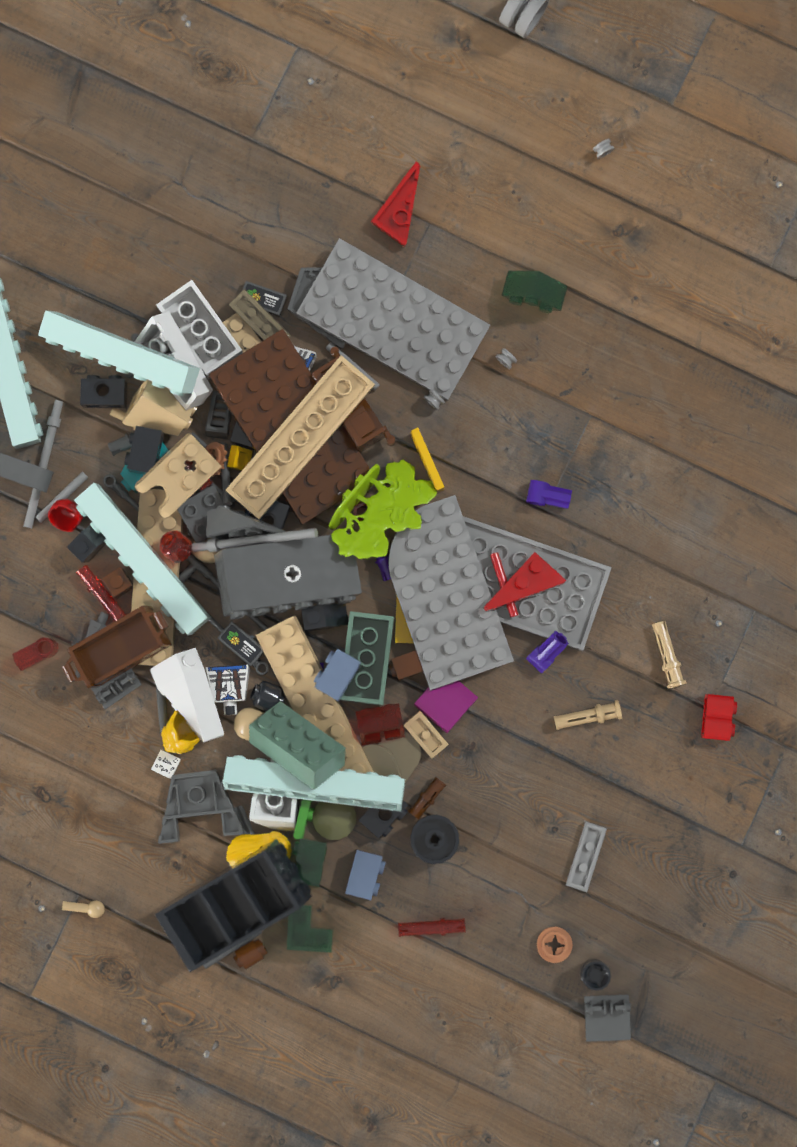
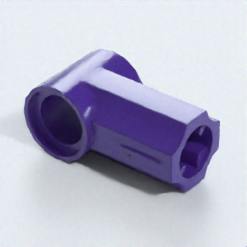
M530 480L526 502L539 506L550 505L568 509L572 490L550 486L549 483Z
M555 631L541 646L538 645L526 660L542 674L555 661L554 658L569 644L567 638L562 633Z

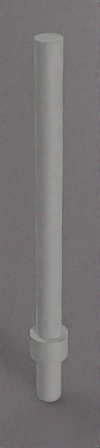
M59 400L54 401L51 416H48L46 424L48 429L39 462V467L45 469L48 466L56 430L60 427L61 423L60 414L63 402ZM34 488L32 490L23 527L31 529L33 527L41 494L40 490Z
M314 528L223 540L213 538L208 539L207 542L193 543L192 550L193 552L206 550L217 552L223 548L314 538L318 536V531Z

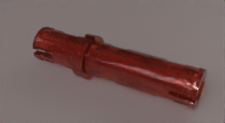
M88 565L83 566L76 572L88 587V592L93 593L114 621L127 615L102 585L103 581L97 579Z
M440 918L438 921L407 923L398 922L399 937L429 934L446 936V933H466L465 918L453 920Z

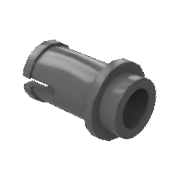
M126 433L124 437L108 443L113 456L131 448L132 444H129L130 434Z

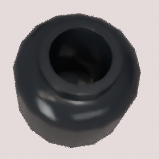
M262 681L259 684L256 683L250 696L253 706L265 712L281 701L283 703L285 698L282 695L280 686L267 681Z

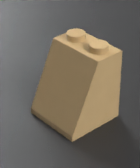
M147 379L133 395L122 423L132 427L141 426L161 430L163 433L178 436L183 429L187 430L191 425L193 419L190 416L192 417L195 413L197 406L185 410L167 387L164 389L152 385V381Z

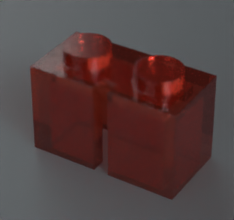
M399 703L356 711L362 745L381 742L380 732L383 731L386 741L405 737Z

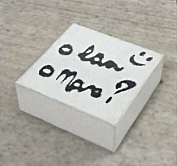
M160 750L151 770L171 779L181 759Z

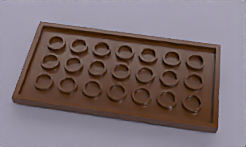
M281 329L208 374L256 453L317 384L284 329ZM343 424L340 425L282 493L301 525L341 501L347 489L350 491L354 489L355 480L360 474L365 476L370 470L361 453L356 449L353 440L350 439L347 431L343 428Z

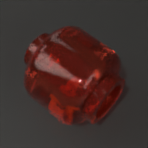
M173 530L161 537L159 549L171 562L180 563L190 556L192 543L180 531Z

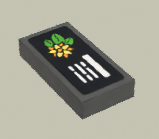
M246 281L243 290L245 289L268 313L280 317L287 295Z
M232 621L218 636L222 643L251 667L264 653L261 645Z

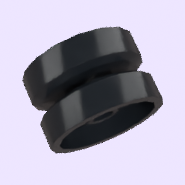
M437 814L427 815L420 819L414 825L410 836L411 847L415 855L422 861L430 864H440L451 859L457 852L459 845V832L454 823L448 818ZM432 835L439 837L437 843L431 842L430 838Z

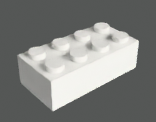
M192 280L156 304L160 313L170 312L208 380L210 379L208 374L243 353L240 346Z

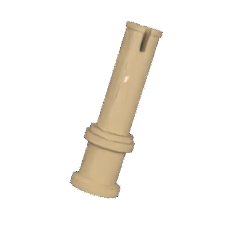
M666 621L652 624L664 664L662 665V671H665L668 680L667 688L671 689L687 684L686 680H683L680 670L682 665L676 659Z
M615 700L614 703L602 706L596 704L593 709L554 716L556 730L595 721L601 724L605 720L614 718L620 720L622 719L619 701Z

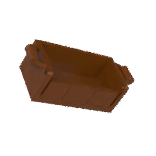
M332 347L330 350L331 357L334 359L312 372V378L316 383L319 382L340 357L337 347ZM365 398L342 423L343 428H345L360 453L384 438L387 439L388 446L395 445V437L389 433L386 426H382Z
M142 605L68 648L67 651L71 657L62 666V669L70 683L84 681L87 688H98L170 647L172 644L165 632L169 625L161 611L155 613L152 606ZM71 662L74 663L81 677L77 678L70 665Z

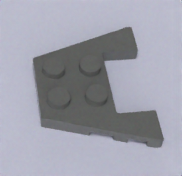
M301 268L287 310L343 350L345 342L296 315L322 269Z
M217 770L172 775L166 801L165 816H163L161 835H159L158 839L159 844L179 842L178 818L221 813L223 836L245 834L227 791L224 790L223 782Z

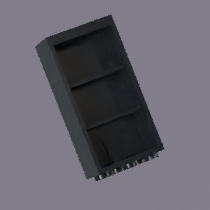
M275 839L170 901L155 916L189 972H192L301 909L312 895L310 894L311 889L309 885L303 882L299 876L298 867L288 858L285 846Z

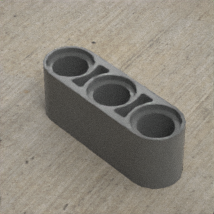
M0 453V477L47 493L54 474L53 471Z

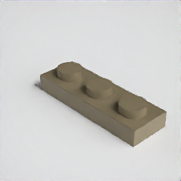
M245 289L229 304L263 340L284 329ZM284 329L287 336L290 337L291 335Z

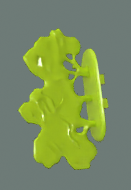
M400 460L399 463H387L384 480H376L380 472L379 464H375L365 476L360 474L355 480L354 489L352 491L347 489L343 494L342 503L335 511L329 524V529L334 530L345 518L347 519L346 528L337 529L331 535L332 541L339 546V554L346 557L354 555L359 559H367L371 556H386L389 545L388 539L385 536L386 529L391 528L395 532L404 531L406 528L421 529V515L414 510V506L428 504L437 495L433 482L423 479L416 481L414 479L415 467L405 460ZM388 483L390 484V487L388 488L383 484ZM375 485L378 493L370 498H365L366 493ZM360 501L366 503L368 508L364 514L354 516L350 513ZM361 517L364 518V520L359 521L357 518ZM352 520L359 524L360 530L358 532L354 531L352 527L354 522ZM347 529L351 530V534H347Z

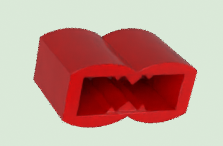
M705 694L701 738L730 741V737H734L735 724L732 723V716L737 713V702L734 701V697Z

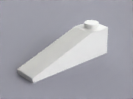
M196 648L174 654L150 669L159 692L165 695L172 703V707L176 711L178 710L187 720L186 723L203 743L224 736L208 679Z
M254 793L249 820L273 830L295 831L298 799Z

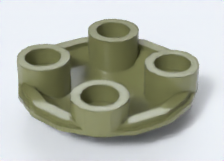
M319 802L314 809L313 824L316 831L322 837L329 840H340L347 837L353 831L356 824V812L352 805Z

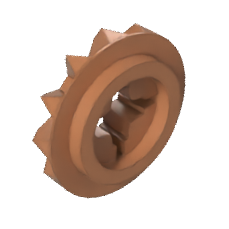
M212 442L205 449L222 466L211 476L214 477L215 475H220L221 469H225L224 463L227 461L225 458L227 451L224 445Z
M546 928L539 934L537 940L538 953L548 962H562L572 951V939L568 932L562 928ZM554 935H556L558 943L564 944V946L556 948L555 954H553L552 947L545 945V943L553 941Z

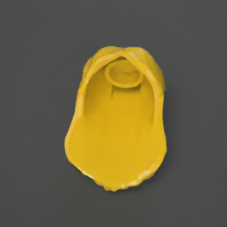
M178 710L174 711L166 726L163 727L161 737L166 752L183 754L193 750L194 746L201 739L186 723L187 720Z
M278 831L255 835L241 834L231 841L226 858L229 864L233 865L277 839L279 843L285 846L287 856L290 859L292 853L291 844L288 838Z

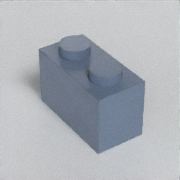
M337 649L336 652H330L325 661L328 664L324 672L321 670L318 672L314 682L317 683L315 685L316 689L339 702L362 663Z
M357 849L345 894L371 900L372 896L377 897L380 883H376L378 874L383 875L386 863L382 861L383 856Z

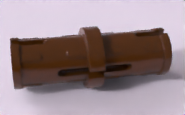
M435 776L424 792L421 791L420 797L408 812L419 820L429 806L434 805V800L447 785Z

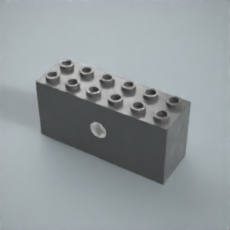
M331 535L221 549L214 555L223 616H230V620L244 618L248 613H252V617L265 615V613L270 612L269 610H273L274 613L287 612L291 607H295V610H301L313 606V604L325 606L335 603L334 601H337L338 604H346L356 600V596L362 594L356 556L346 557L340 555L339 546L332 541Z

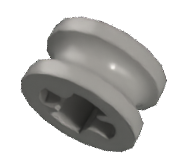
M610 139L600 142L593 148V151L598 153V159L607 156L615 149L614 146L610 145Z
M502 348V353L500 355L497 354L496 359L503 366L511 369V364L516 363L517 359L509 351Z
M432 389L429 390L428 396L425 395L423 397L436 410L440 409V404L445 403L442 397Z

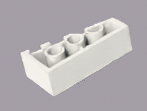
M169 311L152 316L134 342L199 367L200 370L193 393H183V396L173 395L185 410L202 405L213 389Z

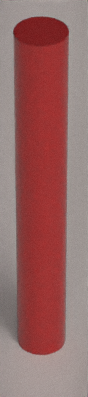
M497 552L491 554L490 557L500 588H502L508 581L499 553ZM515 602L506 604L510 618L519 615Z

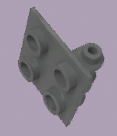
M214 485L187 499L177 509L188 528L187 533L189 537L193 538L195 543L209 538L206 537L207 511L224 505Z
M130 669L102 686L91 689L96 695L95 697L106 710L142 684L133 670Z
M629 994L584 996L586 1042L631 1040V1005Z

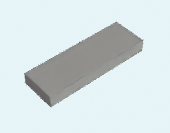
M585 821L565 884L566 886L584 892L588 891L607 828Z

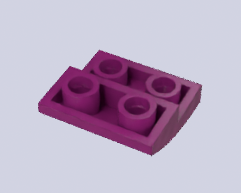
M456 681L431 691L428 687L415 702L414 706L448 733L477 701L478 697L461 682Z

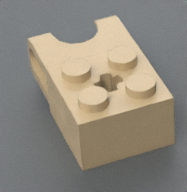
M187 433L135 484V489L138 492L144 493L154 486H162L166 492V499L159 507V514L166 518L175 512L222 466L192 434ZM186 460L193 461L191 470L184 469Z

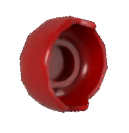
M67 498L57 500L48 512L50 523L61 531L73 532L83 520V516L76 509L78 504Z

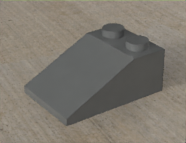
M220 505L217 506V509L207 511L206 537L212 539L218 538L223 540L286 532L259 519L245 515L244 511L231 510L229 506Z

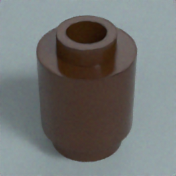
M259 938L255 941L252 939L236 949V955L233 958L239 968L244 967L247 970L263 960L268 952Z

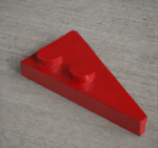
M417 161L371 220L373 225L404 247L407 245L421 167Z
M534 552L483 609L485 611L494 610L508 603L525 599L533 594L563 585L566 579Z

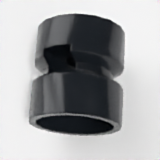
M589 959L581 966L579 972L580 979L589 989L595 991L602 990L610 983L611 972L608 966L601 960Z

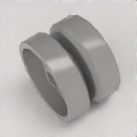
M508 0L500 15L499 22L508 28L516 24L515 33L526 38L541 19L550 0Z

